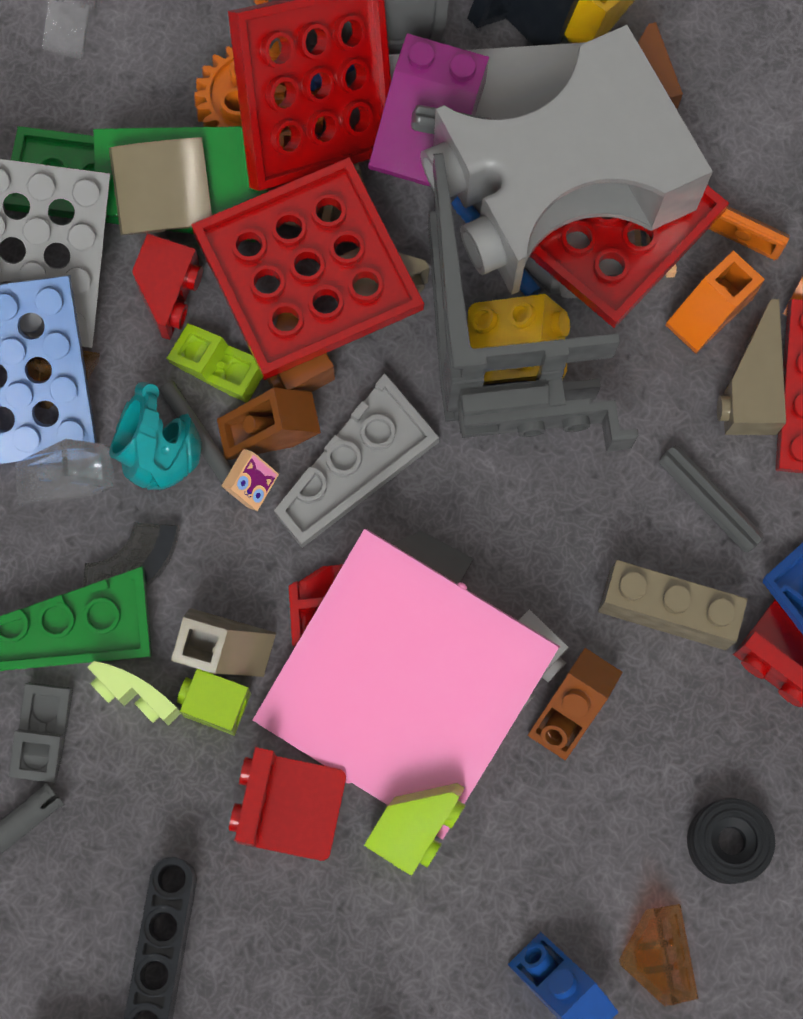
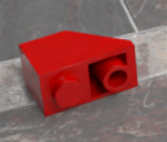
M147 234L132 273L137 288L162 338L171 340L174 329H181L185 323L188 313V305L185 304L190 290H197L202 278L203 267L199 264L196 249Z

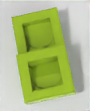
M189 323L166 358L169 363L184 372L246 403L250 400L263 378L251 354L231 347L223 337Z

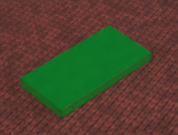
M242 126L93 129L95 171L110 173L106 217H118L109 148L114 146L202 137L212 215L268 192V189L258 191L249 187Z

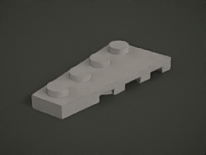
M384 373L375 384L373 391L353 411L351 418L340 432L334 435L325 446L324 452L312 467L305 471L274 510L275 516L301 548H303L437 445L439 437Z

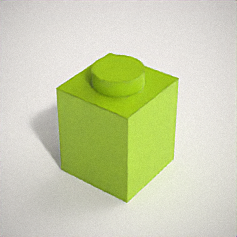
M196 669L193 679L185 678L178 694L177 703L182 704L180 712L185 718L235 736L251 692L246 686Z

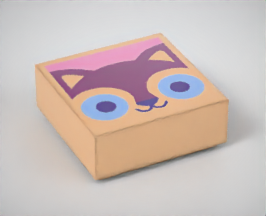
M243 449L221 487L249 509L258 511L279 473L254 452Z

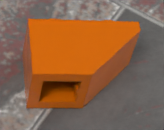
M733 250L699 283L666 322L665 326L697 354L754 299L765 279Z

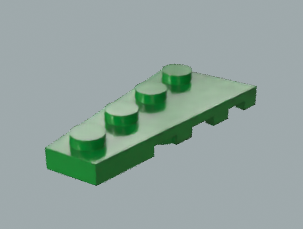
M144 566L0 616V671L152 656Z

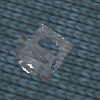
M48 0L42 49L75 59H82L85 51L90 11L102 5L104 0Z

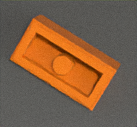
M729 206L709 228V230L773 260H778L790 239V235Z

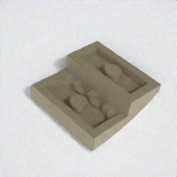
M202 137L143 142L109 148L120 235L157 233L172 229L192 228L191 224L212 216Z

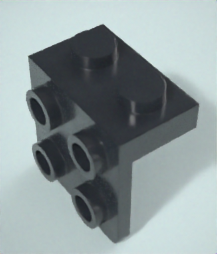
M474 0L467 19L477 29L507 19L533 46L560 44L579 0Z

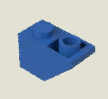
M542 932L508 964L514 973L557 1019H613L619 1013L597 983Z

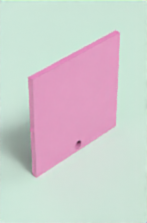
M364 529L254 716L253 721L324 766L341 769L346 775V783L355 784L386 805H389L396 796L454 783L465 787L458 799L465 804L560 646L468 591L466 584L462 582L455 583L370 530ZM443 824L436 836L443 840L450 828Z

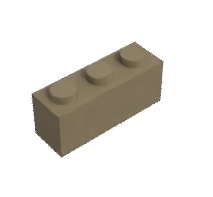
M616 560L609 570L598 612L727 650L737 642L748 599Z

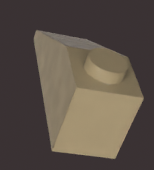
M770 299L723 395L718 397L717 418L718 421H724L725 435H777L786 424L779 299Z

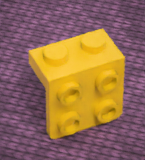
M546 294L473 303L468 309L467 326L470 346L473 349L566 339L570 332V320L567 311ZM567 363L564 368L563 377H565L567 373ZM540 366L487 371L484 375L483 385L525 380L536 381Z

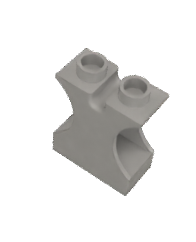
M628 25L581 44L575 70L567 85L552 101L534 112L511 119L488 120L458 113L444 105L437 108L433 146L421 151L420 154L425 175L433 191L434 154L443 153L450 198L458 195L465 208L482 202L480 217L460 227L461 238L465 250L478 273L485 275L498 269L511 295L520 290L524 267L533 250L546 236L556 229L585 218L611 217L633 222L652 231L697 210L713 173Z

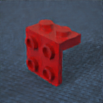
M774 599L733 655L742 661V666L752 675L760 679H766L779 689V694L786 701L796 707L803 708V634L776 599Z
M255 747L253 758L245 757L241 769L239 784L246 786L243 804H234L230 818L229 831L236 832L234 841L241 845L318 861L327 860L332 850L346 775L341 769L279 757L272 750Z

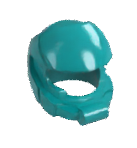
M140 382L135 387L134 396L129 402H126L109 454L111 458L121 462L124 476L133 484L147 490H164L181 482L184 477H187L198 466L201 458L202 442L199 431L188 413L173 419L163 429V422L159 418V412H157L159 389L154 384Z

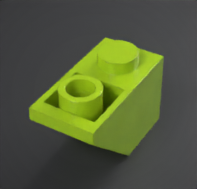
M454 783L394 797L364 846L411 876L419 863L428 868L442 845L434 839L443 824L452 829L465 807V804L458 800L465 787Z

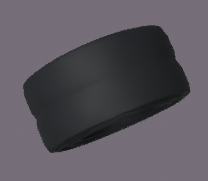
M726 798L705 806L695 815L688 829L687 847L694 865L703 875L719 883L737 884L753 880L767 869L775 852V834L769 819L757 806L742 799ZM725 828L736 829L743 838V847L736 855L727 854L720 848L719 835Z

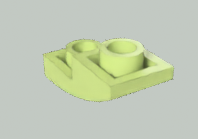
M93 661L88 666V669L96 676L90 684L108 703L116 697L125 706L139 694L140 698L134 704L152 723L160 717L168 726L181 714L178 708L162 693L139 677L123 669L101 662Z

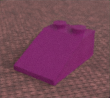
M407 33L393 73L368 169L431 187L425 175L420 154L421 151L433 146L434 134L414 131L411 128L412 112L416 105L435 108L444 105L456 112L475 115L486 83L489 57Z

